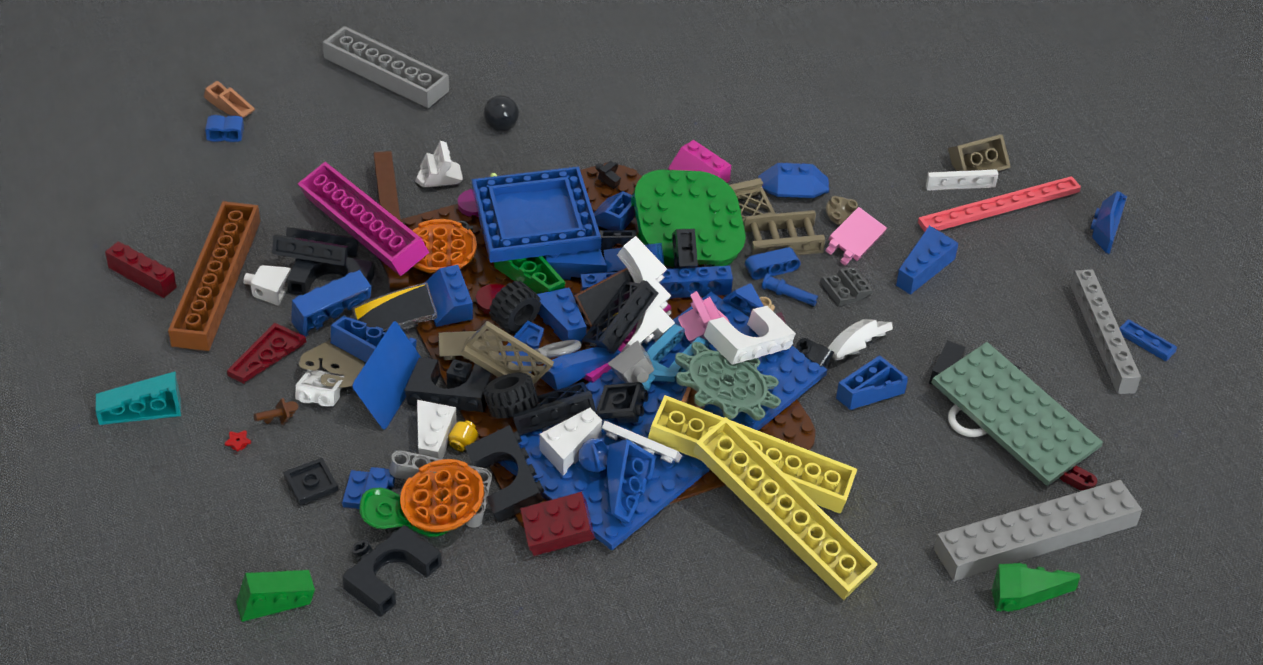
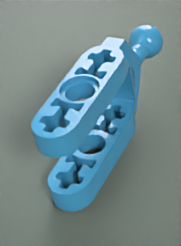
M677 324L672 325L647 351L654 371L649 374L648 380L642 383L645 390H650L651 383L654 380L674 382L677 373L687 372L683 367L677 365L675 361L669 368L659 363L681 341L685 332L683 327ZM697 337L693 341L704 344L706 348L709 346V341L702 337ZM692 343L682 353L695 356L691 350Z

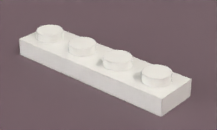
M997 170L929 172L926 189L996 187L998 172Z
M605 421L602 426L607 437L614 440L618 438L628 439L653 455L654 453L661 455L660 459L668 463H672V461L679 463L682 457L677 450Z

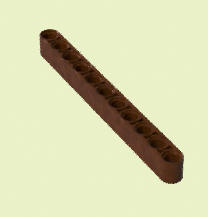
M392 151L374 152L379 205L401 221ZM387 265L390 290L409 289L408 272L400 276Z

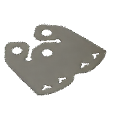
M331 340L305 352L301 356L299 366L303 369L318 370L320 366V360L318 359L322 358V367L328 372L344 375V377L323 374L321 376V384L329 387H334L340 380H343L339 386L340 388L353 386L354 380L365 365L364 361L330 343ZM307 361H311L314 363V365L307 366L305 363ZM331 364H337L339 368L334 369L331 367ZM334 378L336 382L329 383L327 379Z

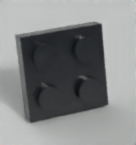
M323 458L283 472L284 478L299 505L339 491L338 484Z

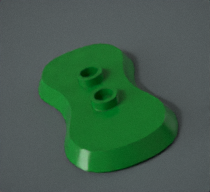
M372 488L365 491L361 497L360 514L362 519L373 528H401L405 525L412 531L426 537H438L448 532H429L411 524L402 511L400 504L401 495L391 490Z

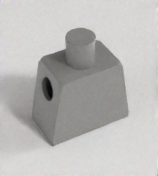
M638 340L608 363L615 374L626 383H644L648 380L649 374L654 371L648 353Z

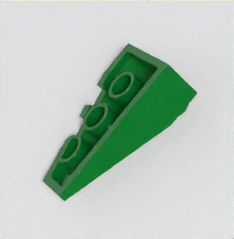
M1022 563L998 564L991 590L996 611L1010 612L1020 610L1075 591L1080 575L1061 570L1048 572L1045 571L1044 567L1031 569L1027 568V564Z

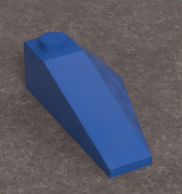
M594 347L559 356L552 360L554 361L553 366L541 379L554 390L568 387L586 377V374L610 362L621 352L617 349L612 354L605 348Z

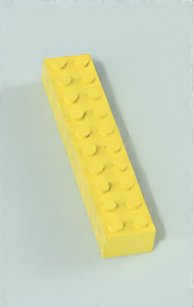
M664 395L651 425L648 439L699 459L693 453L696 442L724 418ZM731 421L816 505L841 514L857 471L856 468Z
M726 417L696 442L693 453L843 600L874 572L878 564Z

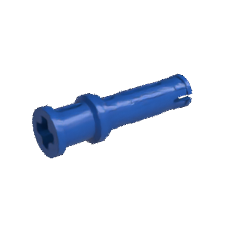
M768 273L761 287L764 290L774 291L777 295H787L813 307L816 305V300L819 297L791 286L783 279L773 278Z

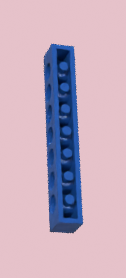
M730 266L667 269L663 274L665 278L659 283L671 295L670 298L691 297L690 295L696 291L700 297L706 296L710 292L718 296L729 295L732 292L733 277ZM617 272L581 274L580 292Z

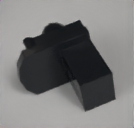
M610 160L606 165L601 163L595 165L596 170L599 172L598 179L602 183L605 182L613 189L620 185L621 177L615 174L618 169L616 162Z

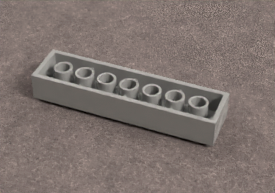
M342 27L323 41L325 59L426 108L432 106L449 92V75L348 27Z

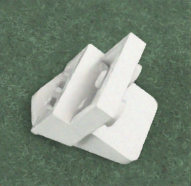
M440 141L434 154L426 153L415 179V182L421 187L449 186L462 182L463 177L460 165L450 160V151L446 142Z

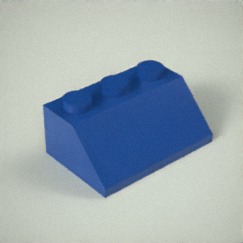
M453 265L439 268L423 284L427 287L434 309L432 317L436 327L472 320L473 302L459 266Z

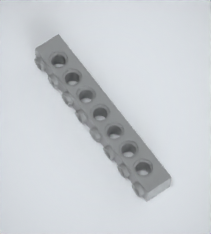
M1093 269L1076 270L1071 288L1116 393H1136L1141 379L1140 373Z

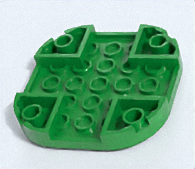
M655 170L645 174L638 181L631 197V206L635 208L639 230L637 238L644 245L662 243L665 266L674 267L672 233L676 229H695L698 264H711L712 267L728 266L739 256L746 239L738 198L734 190L723 179L703 171Z

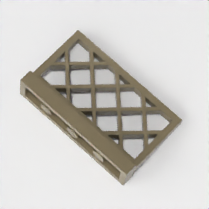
M761 178L729 185L734 190L738 199L746 200L744 205L739 203L741 215L744 211L753 214L752 216L775 214L762 188L763 182ZM760 195L762 199L761 201H758L751 197ZM750 202L757 205L756 210L747 207V204ZM762 207L767 209L769 213L764 214L758 210ZM742 215V220L744 224L745 216Z
M488 321L472 337L469 336L461 351L462 356L497 377L511 373H527L531 376L533 384L554 364V361ZM488 329L494 335H486L485 330ZM489 341H497L498 346H490ZM502 341H507L512 346H503ZM505 351H514L515 356H507ZM519 351H524L528 356H520ZM522 362H531L532 366H523ZM535 362H542L545 366H536Z

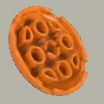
M433 219L419 223L418 227L412 230L421 237L429 251L423 259L413 266L423 272L434 274L439 268L458 265L461 269L473 259L476 253L477 241L474 233L470 229L467 230L462 227V224L448 219Z
M443 459L430 462L420 467L419 472L412 478L409 477L405 482L400 496L402 511L407 520L419 529L429 532H445L456 529L471 520L481 507L484 498L483 481L477 470L469 467L463 461Z

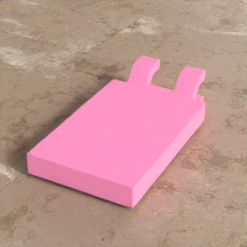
M858 207L830 235L828 239L830 241L829 246L825 251L832 255L839 247L845 252L840 262L846 266L852 258L858 261L886 232L887 227Z

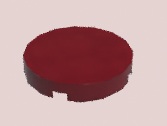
M488 284L481 287L476 294L477 307L481 308L484 313L489 314L492 300L505 286L502 284Z

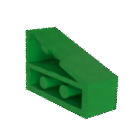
M310 571L245 573L236 600L241 622L309 605L315 592Z

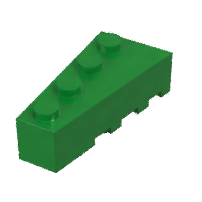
M543 256L494 262L496 269L513 281L523 282L536 294L565 288V281Z

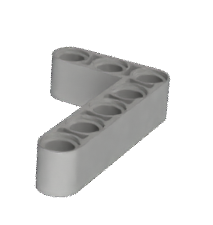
M399 450L395 451L391 456L389 472L393 477L407 480L418 473L420 467L443 459ZM468 465L477 470L484 485V498L481 507L475 516L465 523L471 528H476L481 525L492 474L485 468Z

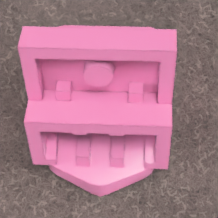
M697 291L690 295L693 300L691 303L693 309L678 318L681 326L685 329L684 333L691 343L697 337L706 339L704 333L710 320L724 317L730 323L728 318L717 309L710 297L702 300Z

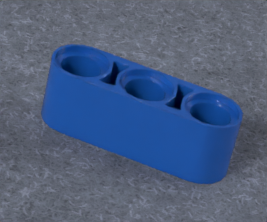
M788 247L752 255L745 260L744 264L751 277L759 280L765 278L767 273L771 274V276L793 272L800 267L801 262L794 250Z

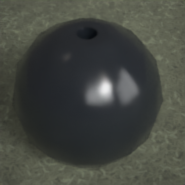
M499 95L491 98L486 103L483 114L486 123L491 128L505 131L511 129L516 124L519 110L511 98Z

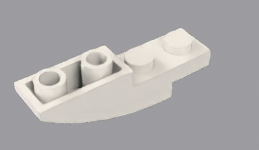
M863 319L854 323L841 332L828 347V349L834 352L832 358L834 360H841L847 354L859 353V350L866 348L865 342L871 341L872 337L884 336L887 331L893 330L892 322H877L876 320Z

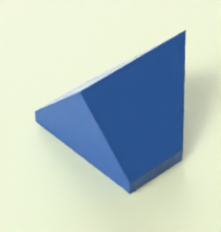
M751 283L723 298L724 302L748 316L751 315L753 309L764 306Z

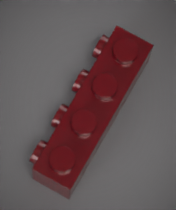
M118 241L105 251L108 268L160 297L165 298L177 288L175 273L171 268L159 264L156 260L148 258L130 246Z

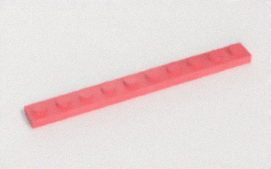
M1070 176L918 218V224L924 232L929 225L940 231L1079 193L1081 186Z

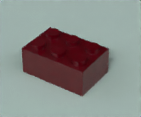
M582 492L521 508L528 547L534 556L595 539L587 501Z

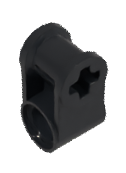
M802 338L796 344V349L800 353H803L811 362L818 363L820 367L826 368L834 354L832 350L808 338Z

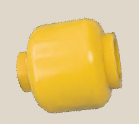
M470 421L457 422L448 435L450 446L460 452L466 450L465 446L475 442L478 438L476 426Z

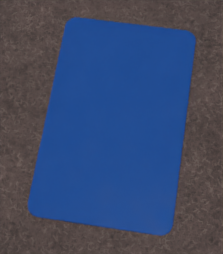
M396 321L392 322L353 382L354 391L382 429L388 427L405 400L404 390L418 359L421 358Z

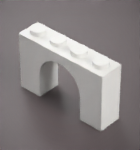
M763 306L752 310L747 323L759 337H750L742 334L724 317L710 320L704 337L733 365L789 349L793 344L796 333L768 306Z

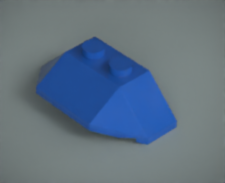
M777 163L758 176L763 182V190L777 197L815 198L824 193H829L828 177L813 164Z
M1118 191L1104 200L1101 208L1096 209L1094 216L1096 219H1093L1091 229L1094 230L1092 238L1107 254H1110L1127 198L1126 195Z

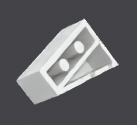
M417 400L419 454L443 459L450 442L448 435L457 423L456 407Z
M591 408L584 410L540 433V451L564 476L567 473V469L579 460L578 453L583 443L591 438L596 439L602 436V419Z

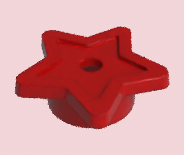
M246 430L239 433L230 431V438L225 442V446H231L233 450L240 451L248 444H251V440L246 437Z

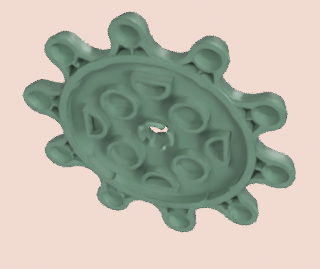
M693 342L691 345V350L695 356H689L684 353H677L675 356L676 364L687 371L677 373V384L691 387L697 392L694 396L696 405L700 407L707 404L716 405L722 410L723 416L728 420H733L739 412H745L754 420L760 421L765 416V411L761 406L775 409L781 404V400L768 391V389H774L779 381L774 376L763 375L757 370V367L760 365L758 358L732 365L718 350H709L700 342Z

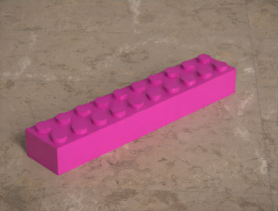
M324 162L298 183V186L309 201L398 275L402 276L429 253L421 237L328 163Z

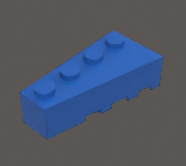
M360 270L348 273L345 277L338 280H332L327 285L317 287L311 292L299 295L292 300L291 322L299 334L306 337L309 335L308 331L314 327L318 330L324 326V321L331 317L336 319L342 314L344 309L351 310L369 299L372 286Z
M343 316L331 325L330 343L367 362L386 332H383V328L377 326L370 328L364 322ZM409 338L416 349L417 339Z

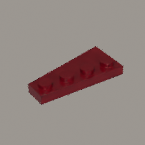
M274 323L227 370V375L241 383H245L307 342L306 337Z

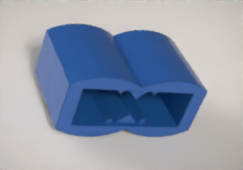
M209 116L205 129L206 139L213 142L223 140L228 142L241 141L244 130L243 118L240 116Z

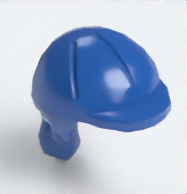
M591 438L580 447L578 453L579 462L589 472L600 473L607 469L609 445L603 442L604 438Z

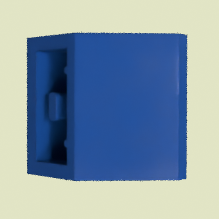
M622 191L607 198L594 212L597 225L607 230H624L636 217L635 208L631 206L632 195Z

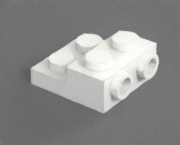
M307 370L296 384L295 399L303 403L314 402L319 403L321 406H334L340 398V390L342 388L339 386L343 380L338 381L334 387H329L321 384V376L323 374H331L344 377V375L319 370ZM334 378L327 379L329 383L336 382Z

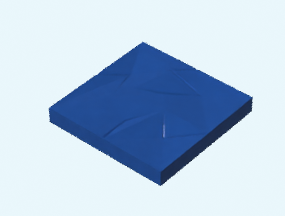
M579 167L472 179V192L490 263L601 249L600 232Z

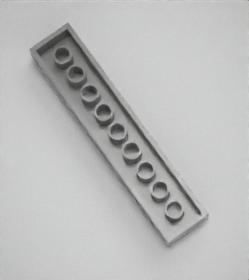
M1117 480L937 534L934 551L952 580L956 581L996 569L998 564L1016 563L1137 526L1142 509L1123 482Z

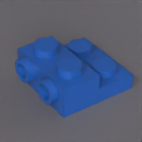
M371 467L370 472L351 470L342 501L343 507L360 509V500L365 491L372 488L390 490V487H394L395 477L390 474L389 469Z

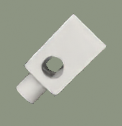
M262 265L255 275L245 274L244 284L251 285L254 297L279 306L288 290L287 278L291 268Z

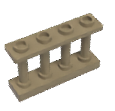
M815 211L746 216L744 220L745 232H752L755 241H752L751 256L788 247L792 248L796 255L824 253L825 237L824 235H815L812 227L815 224ZM805 227L808 236L798 237L795 228ZM787 228L790 238H780L777 229ZM770 230L772 239L762 240L760 231Z

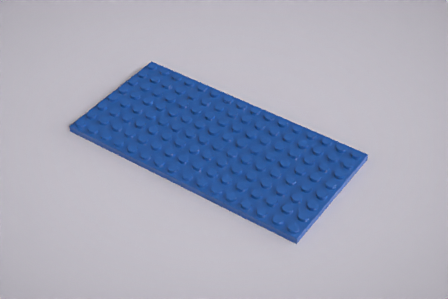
M712 292L702 298V300L710 297L717 309L728 318L730 324L736 330L750 337H759L747 325L750 317L727 304ZM691 306L690 308H688L687 310H685L683 313H681L679 316H681V315H683L684 313H686V312L692 310V309H693L692 306ZM677 316L675 319H673V321L675 322V324L681 326L678 320L679 316ZM685 333L681 341L659 362L660 364L669 368L675 361L676 354L682 353L691 344ZM652 339L649 343L643 342L641 345L647 352L656 341ZM709 342L708 349L712 351H717V349ZM793 346L787 350L759 357L760 365L757 367V370L763 375L774 376L779 381L774 389H768V391L781 400V404L775 409L761 406L765 411V416L760 421L754 420L745 412H739L731 421L759 431L826 376L827 369L823 366L820 367L818 363L811 362L810 359L806 358L803 353H800ZM612 369L603 373L595 382L592 383L590 381L586 384L588 391L592 393L596 410L604 385L626 383ZM654 380L648 391V401L643 403L644 415L639 417L638 422L619 424L617 418L602 419V426L607 421L648 438L651 425L664 395L682 401L687 386L677 384L676 380L674 382ZM713 404L705 405L703 410L725 418L718 406ZM558 424L520 435L522 442L519 443L520 447H525L530 457L527 459L528 465L533 464L537 473L534 478L536 481L540 480L545 492L541 493L543 498L549 501L582 492L587 501L594 536L610 550L616 548L710 471L701 460L679 452L682 455L679 463L675 461L668 463L660 459L661 455L654 453L656 458L653 475L647 481L644 493L639 496L637 500L638 505L630 521L625 523L611 515L607 469L600 473L589 472L581 466L578 460L567 469V473L563 476L540 451V433ZM602 429V436L600 438H604L603 442L606 445L623 440L621 438L614 440L607 437L606 432ZM512 461L498 462L517 476L518 465Z

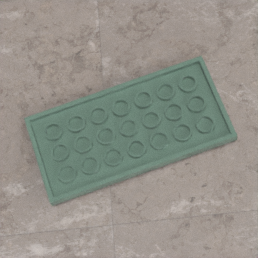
M988 342L932 379V384L1046 486H1049L1094 453L1103 444V441Z

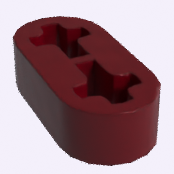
M1074 466L1059 477L1063 482L1080 491L1094 488L1097 484L1095 475L1078 466Z

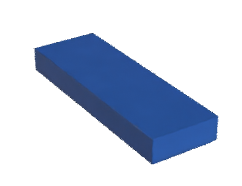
M1129 319L1119 328L1124 338L1164 361H1167L1177 350L1175 345Z

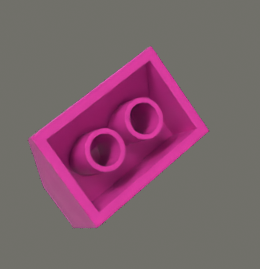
M692 140L681 147L668 170L708 172L728 183L731 175V164L695 140Z

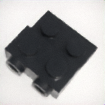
M640 382L604 385L596 414L601 419L617 418L619 424L638 422L639 417L644 415L643 403L648 401V391L644 389L643 384Z

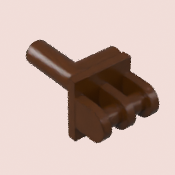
M282 398L276 405V409L254 413V420H264L266 424H270L274 417H279L281 424L284 425L296 412L298 404L295 401L285 403L284 398Z

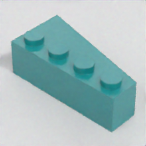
M176 372L97 393L96 415L99 425L181 416V397Z

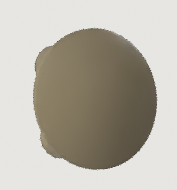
M833 196L826 205V212L829 218L840 226L857 209L858 203L853 199L849 200Z

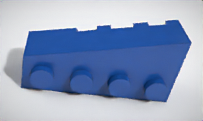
M929 225L900 267L896 286L911 295L955 260L958 242Z

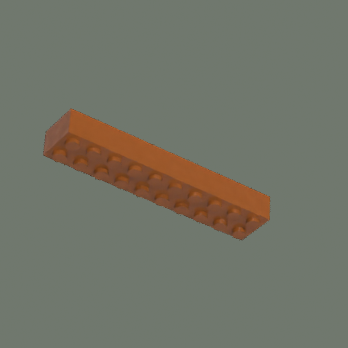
M222 201L168 329L171 347L210 351L261 222L258 205Z

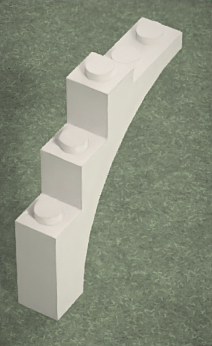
M636 236L622 247L617 256L627 267L634 283H641L642 280L648 281L659 294L639 319L634 335L622 349L621 353L637 340L640 344L643 342L647 344L652 339L657 341L675 324L663 311L668 305L666 301L671 295L659 284L665 278L663 274L667 268Z

